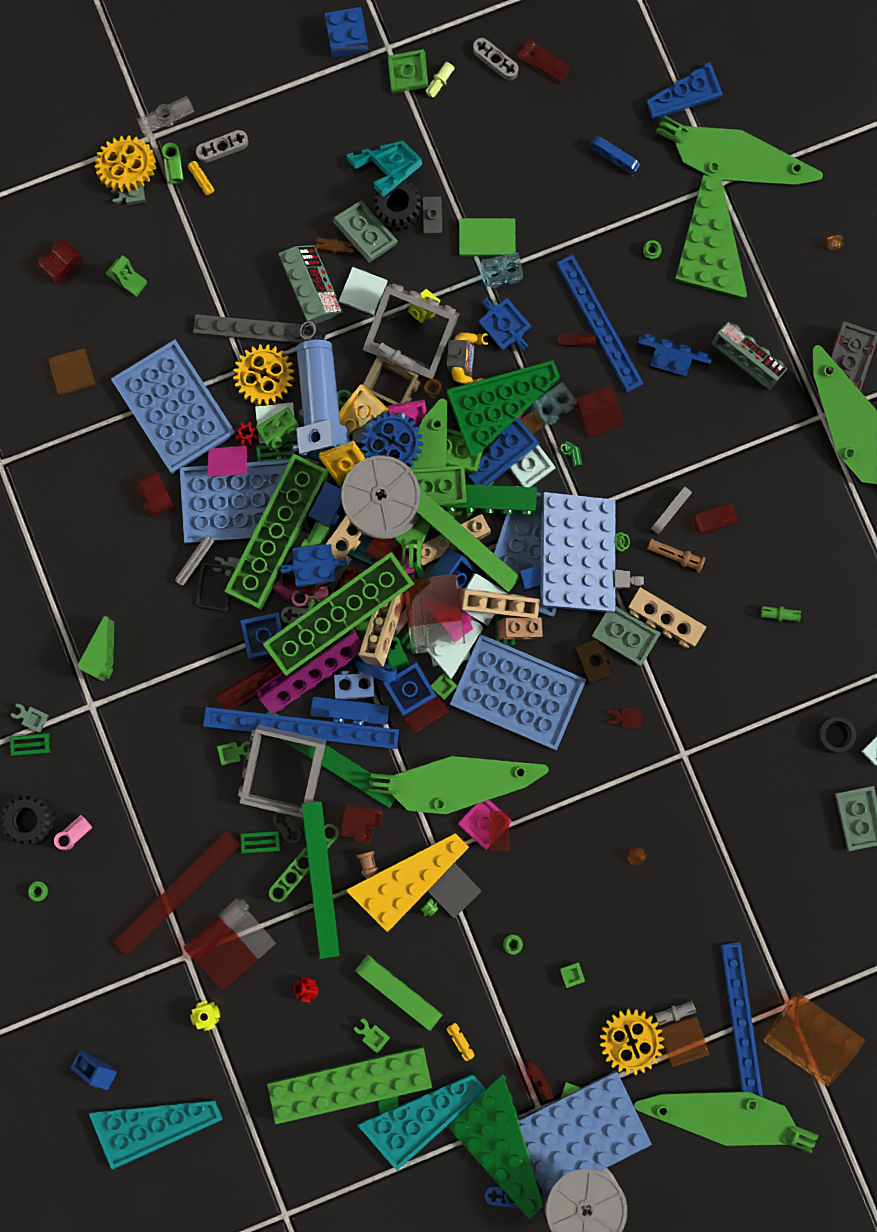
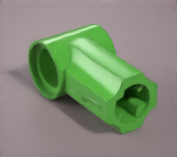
M167 143L162 148L167 182L177 184L184 181L181 155L176 144ZM170 151L176 152L173 157L167 156Z
M316 522L301 547L323 545L331 529L322 523Z

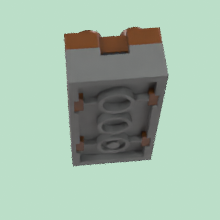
M843 321L838 327L829 356L861 391L877 343V332ZM827 367L826 373L831 374L832 368ZM817 390L816 397L820 398L819 392Z

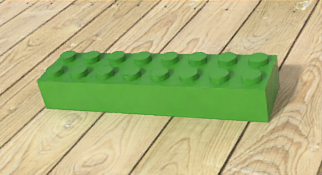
M293 454L224 591L227 595L260 611L262 610L281 572V565L285 564L329 476L327 469Z
M390 552L267 640L263 645L286 676L415 583L395 555Z
M423 1046L270 1081L267 1084L275 1124L432 1088Z

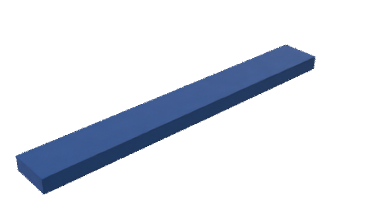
M572 254L557 262V268L626 394L644 384L574 255Z
M741 942L721 944L741 1092L748 1091L763 1097Z

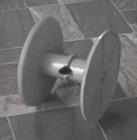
M373 456L357 463L347 474L342 486V504L348 518L361 532L377 539H392L406 533L417 522L419 515L416 511L420 502V486L415 474L405 463L389 456Z
M607 1168L601 1171L594 1169L572 1171L557 1181L549 1197L545 1198L543 1195L545 1202L543 1209L552 1232L623 1231L627 1219L626 1199L615 1177Z

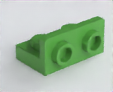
M289 407L256 426L262 439L271 451L297 437V428L300 427Z

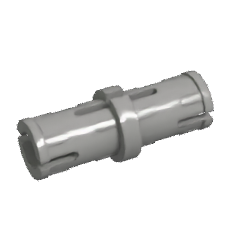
M383 342L379 350H377V354L390 360L391 364H397L408 372L411 371L415 364V361L401 354V351H396Z
M690 1001L678 1006L673 1005L667 1010L655 1013V1016L660 1026L673 1020L679 1021L684 1016L696 1013L693 1002Z

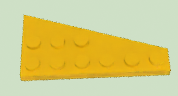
M454 833L345 891L388 932L469 847Z

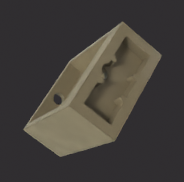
M377 356L363 385L383 404L387 406L399 404L372 391L382 368L411 381L400 404L411 402L412 398L410 396L412 392H416L420 385L418 374L412 371L408 372L399 365H393L390 361Z

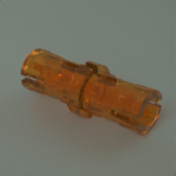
M317 237L316 249L330 250L332 253H354V245L351 242L339 241L338 238L332 240Z

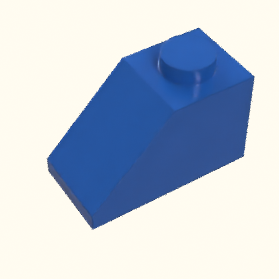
M79 1050L70 1067L89 1085L105 1090L109 1089L117 1073L107 1063Z

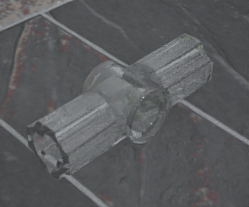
M186 96L171 104L158 106L155 111L138 118L137 122L143 134L146 135L161 127L172 126L176 120L194 113V109L189 98ZM163 114H170L167 118H162Z

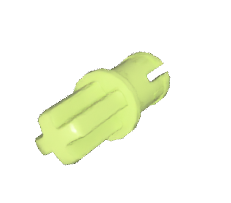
M445 62L438 74L433 76V81L426 89L428 96L434 98L441 87L446 85V80L455 69L450 63Z

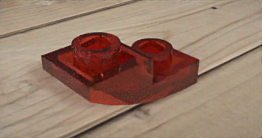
M732 504L713 508L694 516L700 534L715 531L719 527L735 524L739 521Z
M438 696L404 718L415 734L448 714L449 710L441 697Z
M531 1059L527 1060L528 1066H525L527 1077H532L533 1082L541 1080L538 1087L540 1095H545L546 1100L554 1098L550 1085L540 1068Z

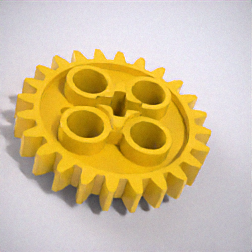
M120 136V141H117L115 138H113L114 143L112 144L107 141V148L101 146L102 152H97L98 158L95 159V169L101 183H105L107 188L112 187L113 191L119 188L121 193L124 191V188H127L128 192L131 191V187L138 190L137 185L144 187L143 181L149 182V176H154L153 170L156 169L154 164L156 160L153 150L150 149L149 144L145 145L144 140L139 142L137 137L131 140L130 136L124 140L123 136Z
M260 344L259 350L252 346L251 353L245 350L246 357L239 356L242 362H235L239 369H233V372L237 374L233 379L234 381H239L235 384V387L241 388L238 391L239 394L245 393V400L251 397V404L258 400L259 406H261L263 401H265L266 405H269L271 400L276 404V398L283 400L282 394L288 395L286 388H293L289 382L295 381L294 377L290 376L295 374L293 369H290L293 366L292 362L287 363L289 357H283V350L277 353V347L270 350L268 344L266 349H263ZM257 360L264 361V364L260 367L254 365ZM280 367L281 371L278 374H273L272 369ZM249 368H252V369H254L256 372H254V371H249L248 369H249ZM265 372H267L268 377L264 376L263 378H261L260 374L264 375ZM249 377L256 378L254 383H247ZM272 384L274 387L271 391L264 390L265 385Z
M627 1009V1013L624 1015L620 1010V1017L617 1018L613 1014V1022L606 1020L609 1027H602L606 1034L600 1035V1038L605 1039L604 1042L600 1043V1046L606 1047L602 1054H608L606 1061L613 1060L612 1068L619 1065V1072L626 1068V1074H629L630 1069H633L634 1074L637 1075V1069L640 1068L645 1073L644 1066L652 1069L650 1062L658 1063L655 1056H662L658 1049L664 1048L662 1044H659V1041H663L664 1037L658 1036L662 1029H655L658 1022L651 1023L652 1016L646 1019L645 1011L638 1015L637 1009H635L633 1014ZM639 1023L643 1026V1030L641 1033L636 1034L632 1031V1026ZM624 1025H628L632 1038L637 1039L635 1045L640 1056L639 1058H636L631 1044H627L629 1038ZM618 1030L623 1031L625 1034L624 1038L620 1041L615 1040L613 1037L614 1033ZM641 1043H649L650 1050L648 1052H641L639 1050ZM623 1050H630L632 1056L629 1059H623L621 1057Z

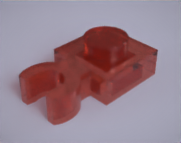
M622 708V713H619L617 710L609 711V714H615L616 720L608 721V724L615 725L618 722H622L621 728H642V709Z

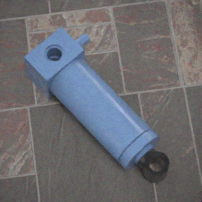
M307 321L300 328V335L305 339V342L298 344L296 347L304 426L297 428L298 444L293 445V450L305 457L320 462L319 453L348 443L350 438L349 429L340 424L332 344L324 340L325 330L322 327Z

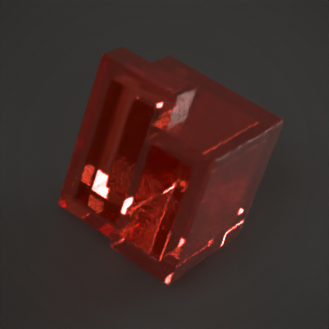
M346 804L340 835L352 837L354 842L370 845L373 825L380 826L383 811Z

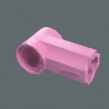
M328 586L305 590L297 589L292 593V602L296 607L305 608L309 606L310 598H314L315 601L316 599L323 601L329 597ZM303 594L306 596V599L303 603H297L295 601L296 596Z
M80 815L66 829L55 836L54 844L58 849L70 850L93 827ZM63 836H67L69 843L62 847L60 839Z

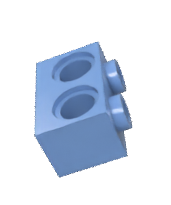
M360 670L358 674H350V671L338 672V675H334L335 699L375 698L373 676ZM367 679L370 682L369 687L361 689L359 687L360 680ZM343 680L349 681V689H340V682Z

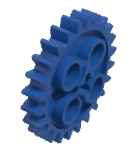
M392 411L390 417H388L386 412H384V418L377 415L378 421L376 422L371 419L372 426H365L368 433L362 432V436L366 438L361 440V444L366 445L361 448L362 452H367L364 455L365 459L373 456L390 457L391 453L399 452L400 457L398 460L413 467L412 460H419L416 453H422V450L418 447L423 446V442L418 441L423 438L422 434H416L420 431V428H413L416 424L415 421L409 423V416L402 419L401 412L398 417H395L394 411ZM387 426L394 427V431L391 434L384 432ZM377 434H382L385 438H387L390 441H393L395 439L396 445L406 449L407 451L403 452L395 445H391L389 447L388 441L381 437H378ZM403 436L410 437V441L407 444H402L400 439ZM382 442L384 446L381 450H375L374 444Z

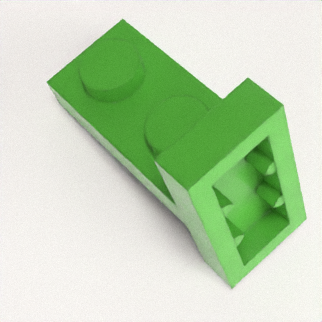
M123 255L120 259H116L105 273L106 276L135 297L139 295L148 283L147 280L134 271L130 261Z

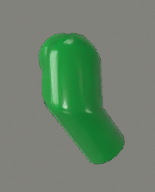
M562 443L560 450L572 458L573 467L581 466L580 449L572 443Z

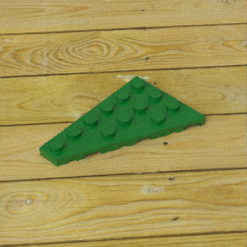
M554 360L447 390L446 393L470 459L475 458L559 380L560 376Z
M502 1074L448 1128L530 1219L544 1206L545 1202L539 1190L538 1180H536L533 1163L520 1129L519 1118L505 1081L506 1077Z

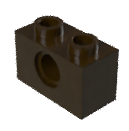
M596 639L575 647V653L588 685L611 676L612 666L609 660H605L603 654L606 652L602 642L599 643ZM590 657H597L599 665L592 666L589 662Z

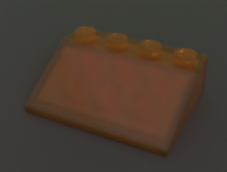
M797 992L793 994L763 1039L765 1043L827 1087L833 1083L853 1060L866 1041Z

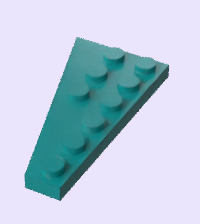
M470 1074L358 1124V1127L398 1171L485 1092L486 1088L474 1074Z
M215 1100L89 1113L111 1169L117 1168L223 1119Z

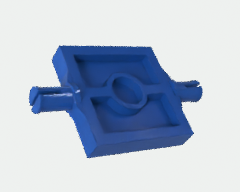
M485 298L481 303L488 312L478 321V324L502 351L514 343H517L522 351L525 350L529 345L522 339V336L531 328L529 322L508 298L495 306L488 298Z
M331 544L292 548V564L281 565V574L293 572L296 587L335 583L336 567H347V559L335 560Z

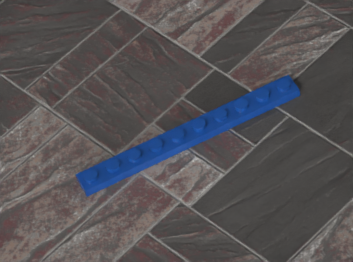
M206 707L204 727L252 732V729L255 730L258 725H263L330 742L397 749L399 735L398 729Z

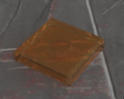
M85 348L48 358L58 395L96 385Z
M697 1016L659 1028L662 1029L661 1036L664 1037L663 1042L672 1067L710 1055Z

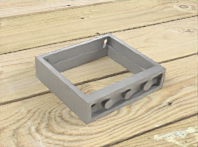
M389 284L384 291L363 350L386 359L377 354L380 344L373 342L390 295L396 296L449 319L432 365L429 366L410 358L415 361L411 371L433 379L460 313L455 312L456 309H453L451 306L446 305L443 307L439 305V302L435 299H424L416 291L411 290L408 292L403 290L404 287L401 285Z
M258 725L255 730L252 729L250 741H253L252 747L248 748L246 759L249 761L248 766H244L242 778H245L244 785H240L238 796L241 797L240 803L303 818L302 806L250 794L262 734L316 747L304 803L313 802L327 740Z

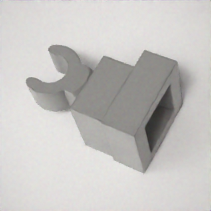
M614 570L615 590L628 589L630 585H644V577H630V571Z

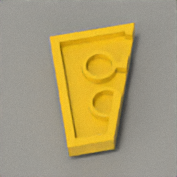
M360 384L339 411L340 424L349 429L350 436L367 425V423H370L371 419H376L377 415L380 416L389 409L364 385Z

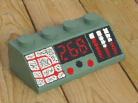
M315 245L295 246L279 253L280 261L306 322L311 321L318 324L343 314Z
M727 322L711 343L768 390L774 386L787 370L781 360L774 359L766 348L758 346L751 336L743 334L741 329L734 323Z

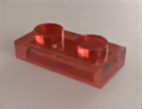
M489 812V851H509V812Z

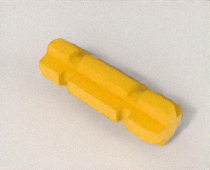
M192 161L189 163L188 169L193 173L194 178L203 189L205 195L212 194L214 188L197 162Z
M456 1023L451 1024L447 1027V1032L450 1036H453L452 1040L457 1049L463 1053L461 1055L465 1061L472 1059L474 1053L472 1049L468 1048L469 1044L462 1032L459 1033L458 1025Z

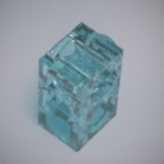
M518 252L485 259L481 262L486 287L497 288L504 283L515 284L523 279V270ZM514 267L517 271L511 273L507 270V268ZM496 271L498 275L492 277L489 275V272Z
M561 382L534 402L531 410L544 426L548 423L552 425L559 420V415L563 412L567 414L574 408L573 405L576 399ZM564 397L566 398L567 402L565 404H560L557 401V398ZM550 408L552 413L545 415L542 409Z

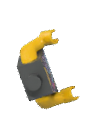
M462 332L457 334L454 340H449L447 368L454 381L466 385L484 380L483 378L472 379L474 343L477 345H487L488 343L483 341V337L488 336V334L475 335Z

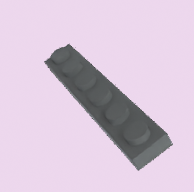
M195 314L194 335L288 344L305 342V339L300 335V328L303 324Z

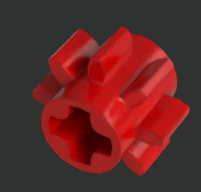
M251 422L248 425L241 423V427L235 429L236 433L239 434L235 437L236 441L242 440V446L245 443H249L252 446V441L254 439L258 440V436L254 435L258 430L257 428H251ZM247 431H249L250 435L244 437L243 433H247Z
M302 977V981L296 982L294 986V994L297 996V1000L310 1003V998L314 999L318 994V986L315 984V980Z

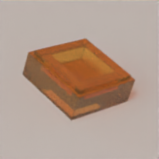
M535 410L530 411L520 419L532 434L545 425Z

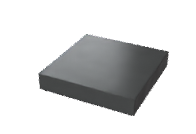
M455 863L428 890L453 918L482 892Z

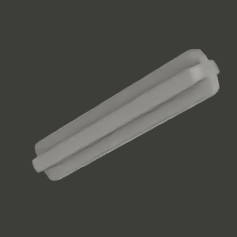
M206 535L176 577L175 581L183 586L213 544L214 539Z

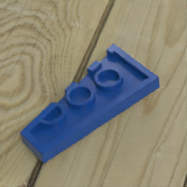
M708 62L704 67L695 70L688 77L676 82L672 87L666 88L647 100L646 104L652 120L722 98L723 93L711 62Z
M517 418L501 433L485 456L481 458L477 475L470 473L468 475L469 479L474 485L491 484L539 446V442L521 420Z

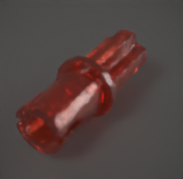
M576 332V334L560 333L558 335L559 345H576V347L578 345L595 346L596 342L595 334L588 335Z

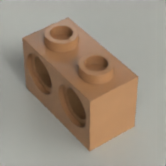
M504 618L497 621L498 640H527L543 637L542 618Z

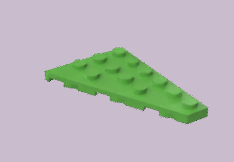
M703 175L675 281L745 300L747 292L722 180Z

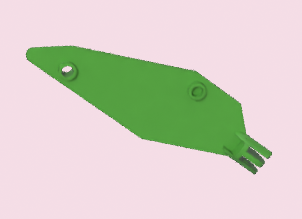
M663 116V122H660L659 128L656 130L657 134L676 144L683 163L717 179L798 185L818 181L823 177L821 171L743 130L684 126L666 116ZM794 167H797L799 172L794 171Z
M816 345L813 348V375L836 452L861 482L877 484V410L821 346ZM827 367L832 368L831 374L826 373Z
M440 399L423 418L419 426L420 431L416 434H422L423 437L418 440L423 442V446L418 447L422 450V453H416L419 460H412L413 467L407 464L410 469L446 467L447 401ZM436 423H439L441 425L438 428L434 427ZM420 516L410 530L401 536L395 537L402 546V567L406 569V552H409V569H414V552H417V569H421V546L430 529V525Z
M450 756L395 775L370 773L371 778L389 779V781L370 780L369 785L388 787V789L369 788L368 792L392 794L407 811L448 814L525 788L548 773L549 769L544 764ZM519 769H523L522 775H517Z
M748 1091L660 1094L634 1103V1108L637 1111L725 1146L790 1145L812 1153V1148L816 1144L814 1140H817L819 1136L797 1127L785 1106ZM665 1108L666 1111L660 1112V1109Z

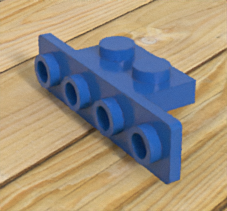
M649 334L639 335L638 343L655 348L650 366L687 376L692 359L709 364L712 360V356L704 350H698L697 352L691 350V347L681 344L677 346L673 345L672 341L662 339V341L656 340L654 336Z
M313 697L311 716L332 718L333 722L344 723V720L352 721V724L363 725L364 722L387 725L389 706L320 697Z

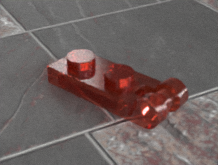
M531 39L527 40L525 48L521 49L518 53L520 59L560 84L571 69L569 64L541 48ZM531 51L535 53L534 57L529 54Z

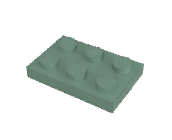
M362 200L333 219V223L369 263L394 247L398 242Z
M615 606V612L605 613L591 637L641 667L661 633Z
M874 786L836 793L835 799L847 851L877 846V797Z

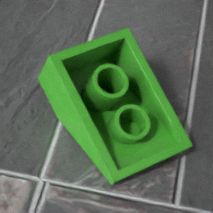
M106 616L103 617L76 667L102 681L109 679L113 672L114 621Z

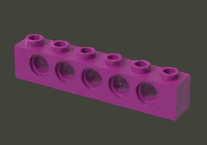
M352 628L285 676L282 671L258 688L256 692L259 700L272 715L283 710L287 704L297 700L304 692L314 688L324 678L330 677L334 671L344 667L351 659L359 656L363 639Z

